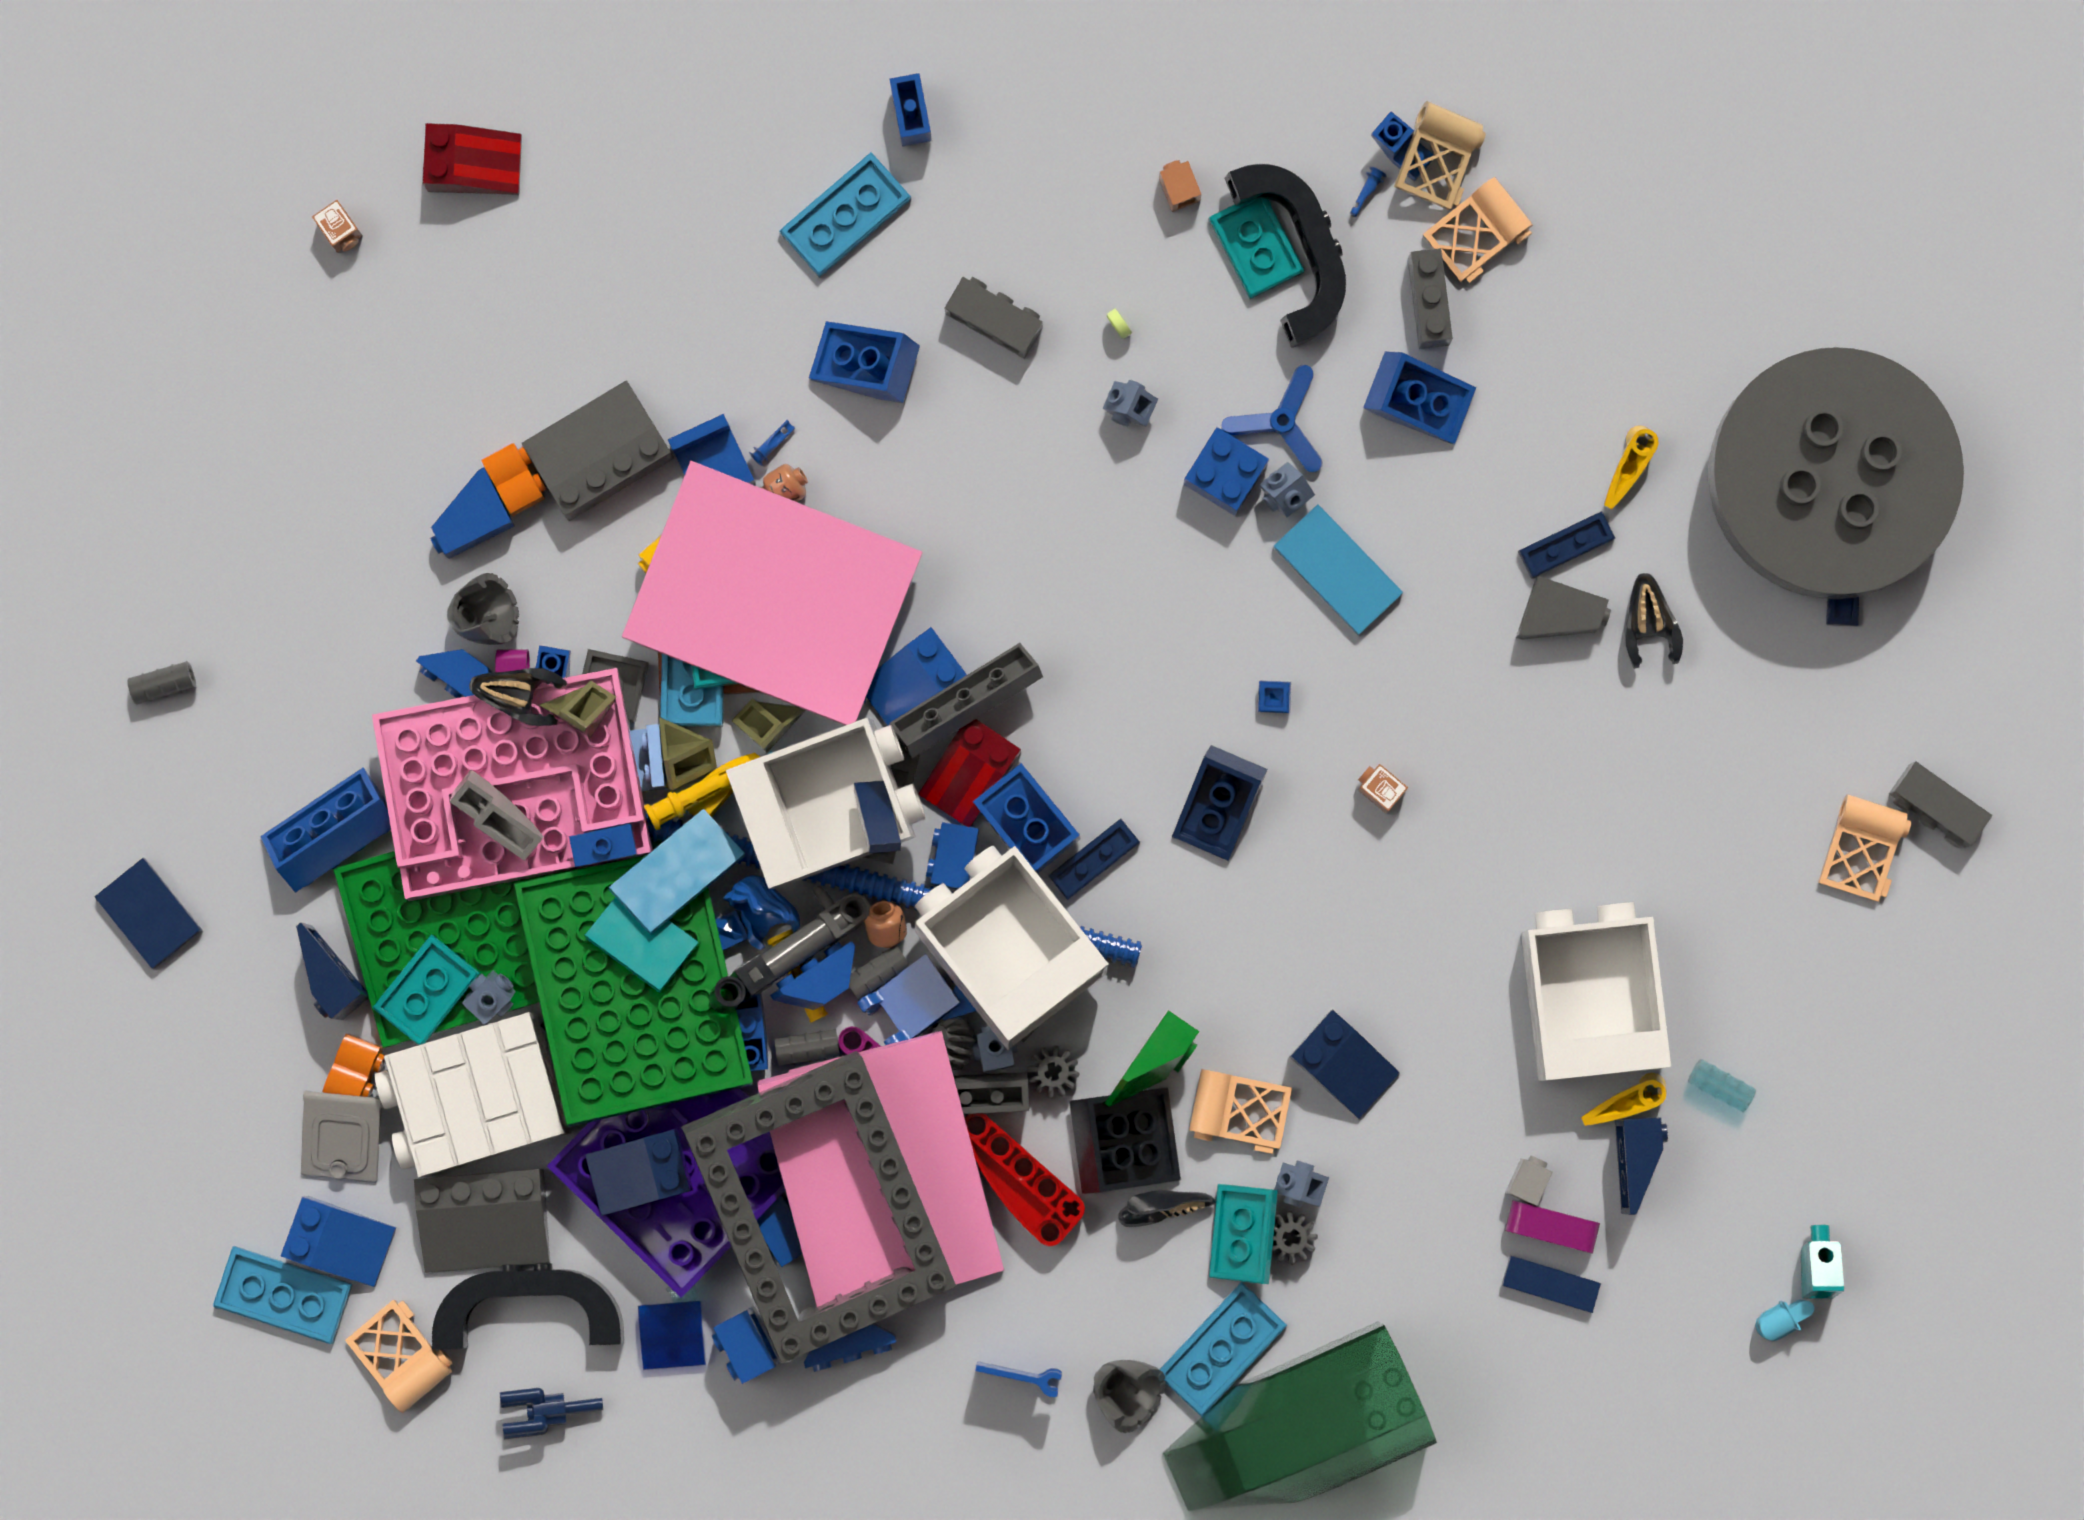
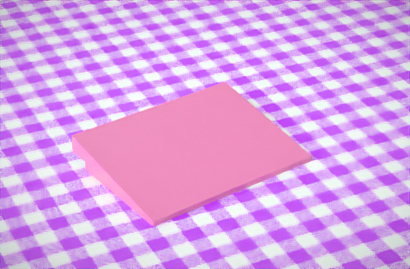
M690 461L625 626L622 638L840 724L848 725L857 721L922 556V551Z
M617 668L563 678L567 681V685L560 689L555 688L552 684L541 683L534 691L531 702L532 712L542 716L552 713L541 707L540 704L582 688L590 680L615 695V702L591 738L555 715V719L558 720L555 726H532L525 724L487 704L475 695L372 714L397 867L400 868L406 900L413 901L648 855L653 851ZM471 769L507 797L543 835L541 842L525 861L473 825L475 819L449 802L454 789ZM632 824L638 854L575 867L569 836Z
M942 1031L858 1052L864 1060L955 1284L1003 1271L1004 1267ZM841 1057L789 1070V1073L759 1080V1093ZM845 1099L770 1131L817 1307L836 1299L835 1296L840 1293L843 1296L864 1287V1283L867 1281L873 1283L894 1273V1269L908 1267L912 1271L915 1270L910 1257L903 1247L905 1244L901 1234L891 1218L893 1215L889 1205L881 1194L880 1183L869 1165L868 1160L870 1159L857 1136L856 1132L858 1130L845 1107Z

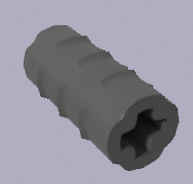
M186 661L128 678L127 684L131 698L137 705L195 688L196 679L192 666Z
M895 945L851 973L849 987L859 1001L864 996L873 993L895 976H898L899 973L910 965L898 946Z
M836 1029L820 1030L814 1033H804L796 1036L789 1035L788 1037L774 1039L779 1066L795 1065V1063L840 1056Z

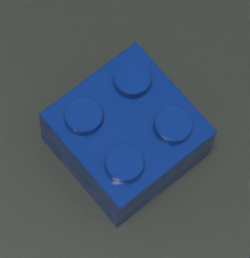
M1216 427L1184 478L1183 485L1236 516L1267 467L1269 458Z
M752 1307L713 1327L716 1333L711 1335L719 1352L725 1350L730 1360L726 1363V1366L734 1381L740 1379L743 1384L776 1367L780 1363Z

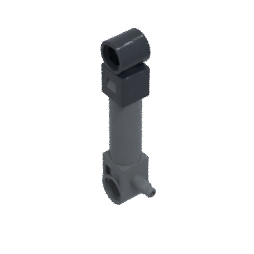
M821 886L814 888L813 892L824 911L819 913L814 920L763 954L754 956L736 968L730 976L721 978L710 992L709 1002L711 1007L721 1014L734 1012L743 1000L749 1002L771 987L776 980L827 946L834 945L858 929L869 916L870 905L868 900L858 893H851L834 903L827 891H824ZM845 907H853L857 910L858 917H850L846 913ZM727 989L731 991L734 995V1000H724L720 990Z

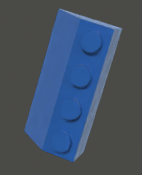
M362 767L260 837L275 869L296 893L303 887L312 884L315 879L330 869L336 868L343 860L355 852L361 851L367 844L379 836L389 832L391 826L387 802L368 772Z

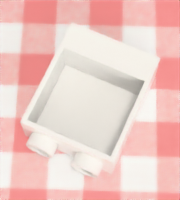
M864 718L726 770L769 889L784 887L873 854L869 853L854 795V783L884 780L901 843L916 837L912 824L924 820L926 817L914 785L910 784L898 789L890 765L903 761L904 756L892 725L877 730L874 720Z
M991 846L978 854L964 868L972 878L954 893L943 883L917 902L915 908L922 917L915 922V930L921 941L963 992L1005 1048L1009 1050L1105 976L1109 964L1016 846L1004 855H1001L995 846Z
M1634 902L1597 906L1598 922L1574 925L1572 909L1535 913L1537 929L1521 933L1538 1081L1671 1067L1653 917L1636 918Z
M524 1013L385 1055L384 1058L388 1070L375 1073L376 1088L384 1109L398 1106L405 1130L392 1134L393 1147L398 1163L402 1170L415 1166L418 1177L432 1176L571 1134L570 1127L566 1125L559 1089L537 1014Z

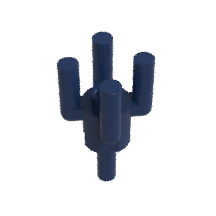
M542 1388L500 1392L501 1408L526 1405L528 1421L504 1423V1440L544 1435L548 1431V1426L567 1424L566 1415L603 1410L602 1398L564 1402V1393L545 1395Z

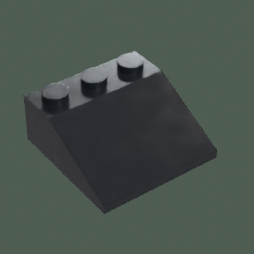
M1168 1087L1141 1091L1110 1107L1105 1104L1110 1095L1069 1101L1082 1194L1181 1180Z

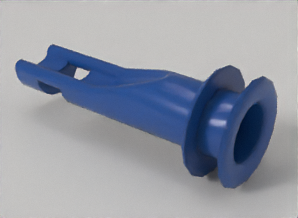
M1369 167L1371 173L1366 172L1368 179L1356 200L1358 207H1352L1351 215L1357 217L1364 201L1377 188L1379 183H1384L1381 178L1382 176L1387 177V175L1383 171L1375 167Z
M786 420L759 448L753 447L755 452H749L750 456L759 465L763 466L762 461L768 462L767 456L795 427ZM783 427L788 430L785 435L780 431Z

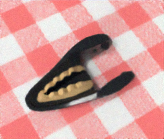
M1649 573L1639 574L1633 585L1626 629V648L1631 664L1635 669L1639 668L1642 663V657L1638 652L1637 640L1656 635L1668 640L1670 650L1668 658L1672 661V664H1678L1683 651V637L1680 627L1654 577Z
M528 668L475 676L470 681L469 689L479 699L525 724L532 726H555L558 720L555 719L554 715L542 716L541 714H533L531 708L533 694L541 683L552 684L555 688L560 689L566 687L567 681L547 669Z
M1155 1190L1132 1196L1128 1200L1127 1206L1118 1213V1219L1125 1227H1141L1159 1223L1166 1218H1171L1172 1215L1178 1217L1180 1214L1185 1216L1188 1212L1195 1213L1197 1208L1200 1210L1204 1209V1207L1216 1204V1201L1207 1193Z

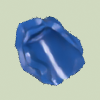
M753 875L739 880L732 887V891L728 892L723 900L729 902L731 907L742 912L741 919L743 925L748 929L747 938L749 943L757 949L766 948L763 939L769 929L776 924H788L794 932L800 928V917L796 908L776 889H769L764 877Z

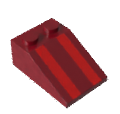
M425 123L423 185L428 192L519 195L522 134L459 124Z
M975 719L959 729L918 795L964 826L971 827L981 813L973 801L1008 773L1021 754V749Z

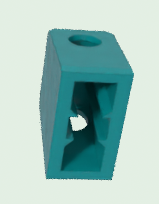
M1811 1225V1242L1806 1243L1801 1248L1802 1299H1834L1844 1292L1840 1242H1830L1829 1225ZM1818 1254L1824 1258L1825 1262L1819 1259Z

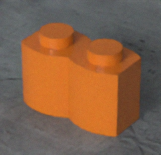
M512 443L481 460L512 516L545 500L542 492L547 489L538 473L532 476L527 466L532 461L524 447L518 449Z
M345 1034L322 1092L371 1097L374 1084L370 1082L374 1072L379 1073L384 1065L385 1055L382 1054L384 1048L352 1034Z

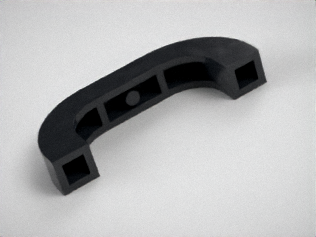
M1253 164L1232 170L1224 179L1235 206L1261 198L1270 199L1281 204L1288 211L1313 272L1316 290L1312 302L1302 309L1286 314L1280 320L1291 348H1294L1317 337L1334 321L1342 307L1346 293V274L1341 260L1343 255L1341 245L1337 239L1332 237L1329 229L1331 228V220L1325 210L1322 211L1312 189L1295 173L1270 164Z
M552 1263L534 1264V1270H521V1264L502 1265V1271L485 1272L465 1279L445 1296L433 1322L432 1349L467 1348L470 1315L480 1302L490 1297L552 1295L569 1297L577 1301L587 1314L589 1321V1345L623 1344L624 1324L615 1298L601 1282L592 1276L570 1269H553Z

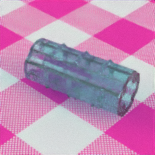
M1699 1059L1688 1078L1690 1084L1743 1113L1747 1110L1756 1094L1755 1088L1703 1059Z

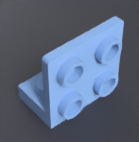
M646 725V729L630 730L641 792L668 789L660 725Z

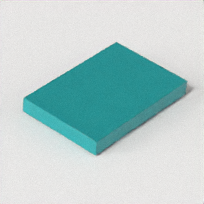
M1255 199L1238 206L1234 204L1208 218L1249 299L1304 273L1305 270L1268 199Z
M616 897L585 934V938L659 993L698 946V941L669 920L650 935Z
M431 934L373 1006V1009L416 1044L422 1045L428 1041L468 991L469 985L481 973Z
M1218 1184L1209 1278L1269 1284L1278 1190Z

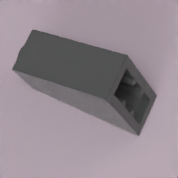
M1538 576L1534 581L1516 638L1523 640L1595 633L1600 629V626L1605 627L1611 613V609L1607 608L1609 599Z

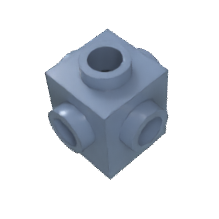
M1128 380V383L1114 381L1102 409L1112 414L1111 420L1122 426L1128 427L1132 423L1146 427L1158 398L1147 392L1145 386L1136 381Z
M1289 462L1285 463L1259 484L1265 493L1262 499L1272 512L1278 510L1286 518L1315 496L1303 474Z
M492 970L486 977L481 973L469 985L472 991L462 1003L485 1025L496 1014L501 1017L511 1008L513 1003L510 1000L516 991L512 989L513 984L505 975H498Z
M989 1026L982 1027V1033L976 1034L977 1042L973 1044L972 1049L975 1061L981 1060L983 1072L1014 1067L1012 1053L1018 1052L1017 1044L1007 1050ZM991 1043H998L1001 1049L998 1052H992L989 1049V1045Z
M1297 1160L1295 1166L1283 1162L1274 1190H1278V1194L1285 1196V1203L1302 1208L1303 1202L1320 1207L1329 1177L1313 1172L1315 1166Z

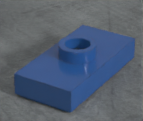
M632 824L569 836L575 867L638 854Z

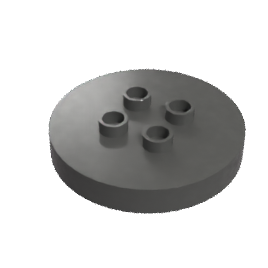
M1840 347L1809 350L1787 357L1775 363L1752 380L1724 414L1711 446L1708 468L1709 493L1718 524L1734 551L1748 566L1771 583L1800 595L1823 599H1844L1871 594L1898 582L1922 565L1940 546L1955 520L1961 502L1964 480L1963 454L1954 423L1942 402L1929 386L1913 372L1891 359L1869 351Z

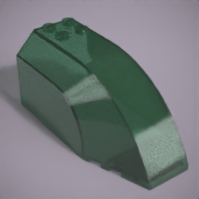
M1377 1321L1235 1385L1162 1453L1187 1510L1196 1511L1303 1501L1365 1476L1436 1444L1437 1441L1403 1360L1385 1325Z

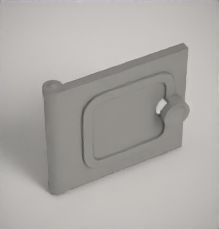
M304 1091L301 1174L333 1177L335 1179L346 1178L377 1181L380 1120L383 1107L380 1098ZM335 1160H343L346 1164H343L342 1162H339V1161H336V1162H333V1161H335Z

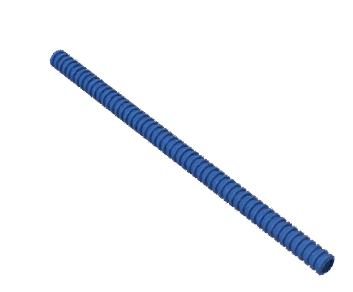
M646 814L650 837L654 842H657L659 839L663 843L684 825L682 820L678 819L675 822L671 819L660 825L661 829L656 831L648 814ZM736 834L733 837L729 836L745 853V857L738 864L746 862V866L750 867L753 864L755 868L760 869L761 866L752 842L748 841L747 837L739 839V836ZM846 864V866L840 865L802 880L807 881V879H810L813 884H816L818 881L821 882V886L829 884L832 889L837 886L840 887V891L848 889L849 893L856 891L862 896L867 894L870 899L875 896L878 901L886 899L888 902H896L898 906L905 904V908L908 909L910 906L915 907L921 898L935 888L933 886L930 889L925 888V884L917 886L914 881L910 884L907 883L906 879L898 881L895 876L891 879L888 878L887 874L879 876V873L876 871L872 874L869 873V869L860 871V867L856 866L853 869L850 868V864ZM1080 926L1081 930L1105 960L1107 958L1112 959V963H1116V960L1121 961V965L1124 966L1128 963L1131 964V968H1135V965L1137 966L1142 948L1141 941L1133 943L1130 938L1125 941L1122 940V936L1114 938L1111 933L1106 936L1103 935V931L1095 933L1092 928L1088 931L1084 930V926Z

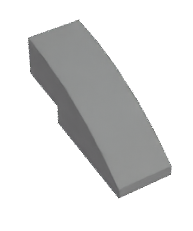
M472 769L454 789L449 802L475 819L473 824L475 827L525 861L543 839L540 831L507 797Z

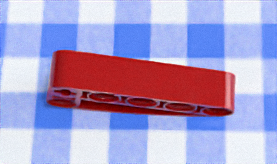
M984 1113L968 1114L965 1117V1122L975 1160L994 1192L1023 1227L1041 1244L1050 1247L1059 1244L1084 1215V1202ZM976 1116L983 1118L986 1123L984 1132L979 1135L972 1134L968 1129L969 1120ZM1003 1137L1009 1142V1150L1005 1155H996L992 1151L991 1144L995 1138ZM1020 1158H1027L1033 1164V1170L1027 1176H1020L1015 1171V1163ZM1046 1178L1053 1180L1057 1187L1056 1192L1049 1197L1041 1195L1038 1190L1040 1181ZM1074 1200L1077 1201L1079 1206L1076 1208L1080 1210L1078 1215L1070 1214L1068 1217L1063 1214L1065 1210L1062 1207L1065 1201L1072 1203ZM1047 1223H1053L1059 1228V1236L1053 1241H1047L1041 1235V1229Z

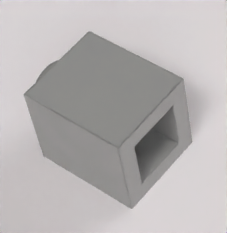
M1531 1155L1529 1160L1520 1158L1505 1193L1533 1206H1538L1552 1175V1171L1546 1169L1548 1163Z

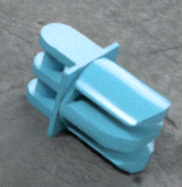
M1802 1299L1789 1305L1785 1301H1779V1304L1766 1310L1756 1319V1331L1761 1337L1771 1341H1777L1796 1330L1800 1331L1802 1329L1798 1322L1813 1314L1814 1304Z

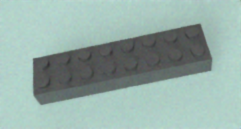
M1018 643L896 718L889 725H892L898 741L913 758L1043 678L1038 663L1023 645Z

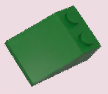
M1168 1010L1105 1104L1110 1107L1166 1080L1172 1070L1179 1073L1198 1046L1193 1041L1200 1031Z

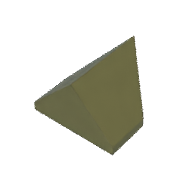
M590 680L584 687L542 703L540 706L591 738L615 702L616 696Z
M752 698L732 719V722L768 753L806 710L797 706L757 702Z
M659 717L663 760L669 789L674 790L717 768L712 739L703 737Z

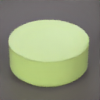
M1116 308L1107 313L1106 317L1121 338L1125 339L1132 334V331Z

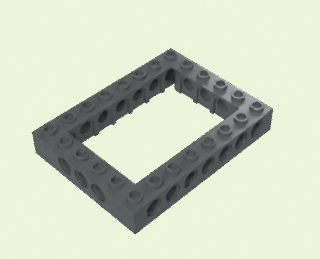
M857 1051L681 1127L776 1354L782 1364L956 1287L864 1060ZM845 1099V1107L858 1130L856 1132L868 1154L870 1159L868 1160L869 1165L880 1183L881 1194L889 1205L893 1215L891 1218L901 1234L905 1244L903 1247L910 1257L915 1270L912 1271L908 1267L894 1269L893 1274L873 1283L867 1281L864 1283V1287L842 1296L840 1293L835 1296L836 1299L814 1309L812 1306L806 1308L797 1318L727 1150Z

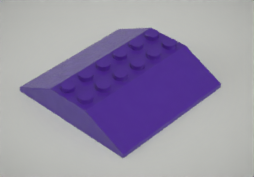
M741 1088L589 1122L547 1167L682 1298L730 1249L731 1244L681 1127L749 1098V1096ZM678 1130L693 1191L601 1216L586 1154L666 1131ZM770 1131L727 1150L756 1221L786 1191Z

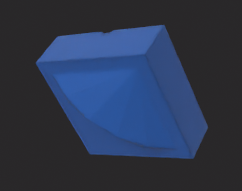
M1259 681L1258 712L1290 713L1291 682Z
M736 910L715 919L723 951L748 940L747 933Z

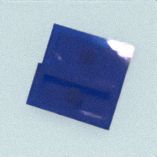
M702 1301L638 1305L643 1370L706 1365Z

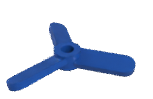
M1300 365L1295 369L1278 409L1274 412L1226 417L1222 421L1221 429L1230 435L1274 431L1282 436L1307 471H1319L1323 465L1322 458L1295 423L1297 411L1313 379L1312 368L1308 365ZM1281 416L1286 417L1288 424L1285 426L1279 425L1277 418Z

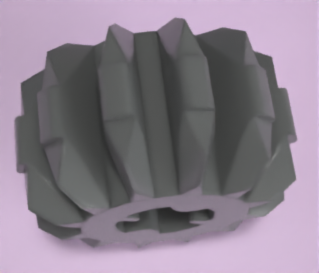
M960 1018L940 1019L938 1023L933 1025L932 1033L942 1031L952 1070H962L964 1064H969L970 1054L974 1053L972 1049L973 1044L976 1042L972 1038L974 1029L970 1028L969 1022Z
M1058 1045L1053 1047V1056H1049L1047 1048L1042 1047L1041 1052L1045 1059L1041 1060L1035 1054L1031 1056V1059L1038 1063L1039 1066H1027V1071L1038 1072V1076L1031 1077L1028 1082L1029 1084H1034L1039 1080L1042 1082L1036 1089L1038 1094L1047 1086L1049 1087L1047 1097L1053 1098V1088L1057 1087L1059 1095L1063 1097L1065 1096V1091L1061 1085L1065 1083L1070 1089L1075 1088L1074 1083L1067 1080L1068 1076L1079 1077V1072L1069 1071V1068L1076 1066L1078 1061L1075 1059L1069 1063L1065 1062L1071 1053L1069 1050H1066L1061 1058L1058 1057ZM1050 1063H1055V1067L1060 1065L1062 1071L1058 1073L1059 1079L1056 1081H1051L1052 1077L1048 1080L1044 1075V1072L1048 1071L1047 1065Z
M1287 1211V1222H1284L1279 1214L1275 1216V1220L1280 1226L1278 1228L1274 1226L1275 1236H1273V1241L1276 1244L1272 1247V1253L1278 1249L1281 1250L1277 1256V1261L1282 1262L1286 1253H1288L1289 1264L1294 1265L1296 1261L1295 1253H1298L1302 1261H1306L1307 1256L1302 1250L1306 1248L1308 1251H1315L1316 1248L1307 1244V1240H1316L1318 1235L1306 1233V1231L1314 1227L1313 1222H1309L1303 1227L1301 1226L1305 1219L1304 1214L1300 1213L1296 1222H1293V1212ZM1295 1229L1298 1232L1295 1236L1299 1237V1241L1297 1244L1291 1243L1288 1247L1284 1244L1286 1239L1282 1238L1285 1231L1290 1233Z

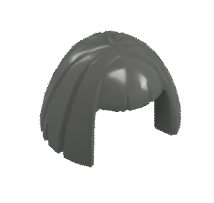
M484 573L469 581L454 595L447 609V620L452 625V629L459 636L479 644L499 645L511 641L518 631L517 624H519V621L517 619L519 617V610L515 606L517 604L515 595L511 589H507L509 585L501 577L498 578V575L493 573Z
M1116 1360L1108 1362L1094 1375L1093 1392L1096 1402L1105 1418L1117 1431L1130 1433L1138 1429V1425H1143L1151 1416L1150 1412H1154V1407L1160 1403L1162 1398L1160 1394H1164L1165 1375L1157 1367L1140 1361Z

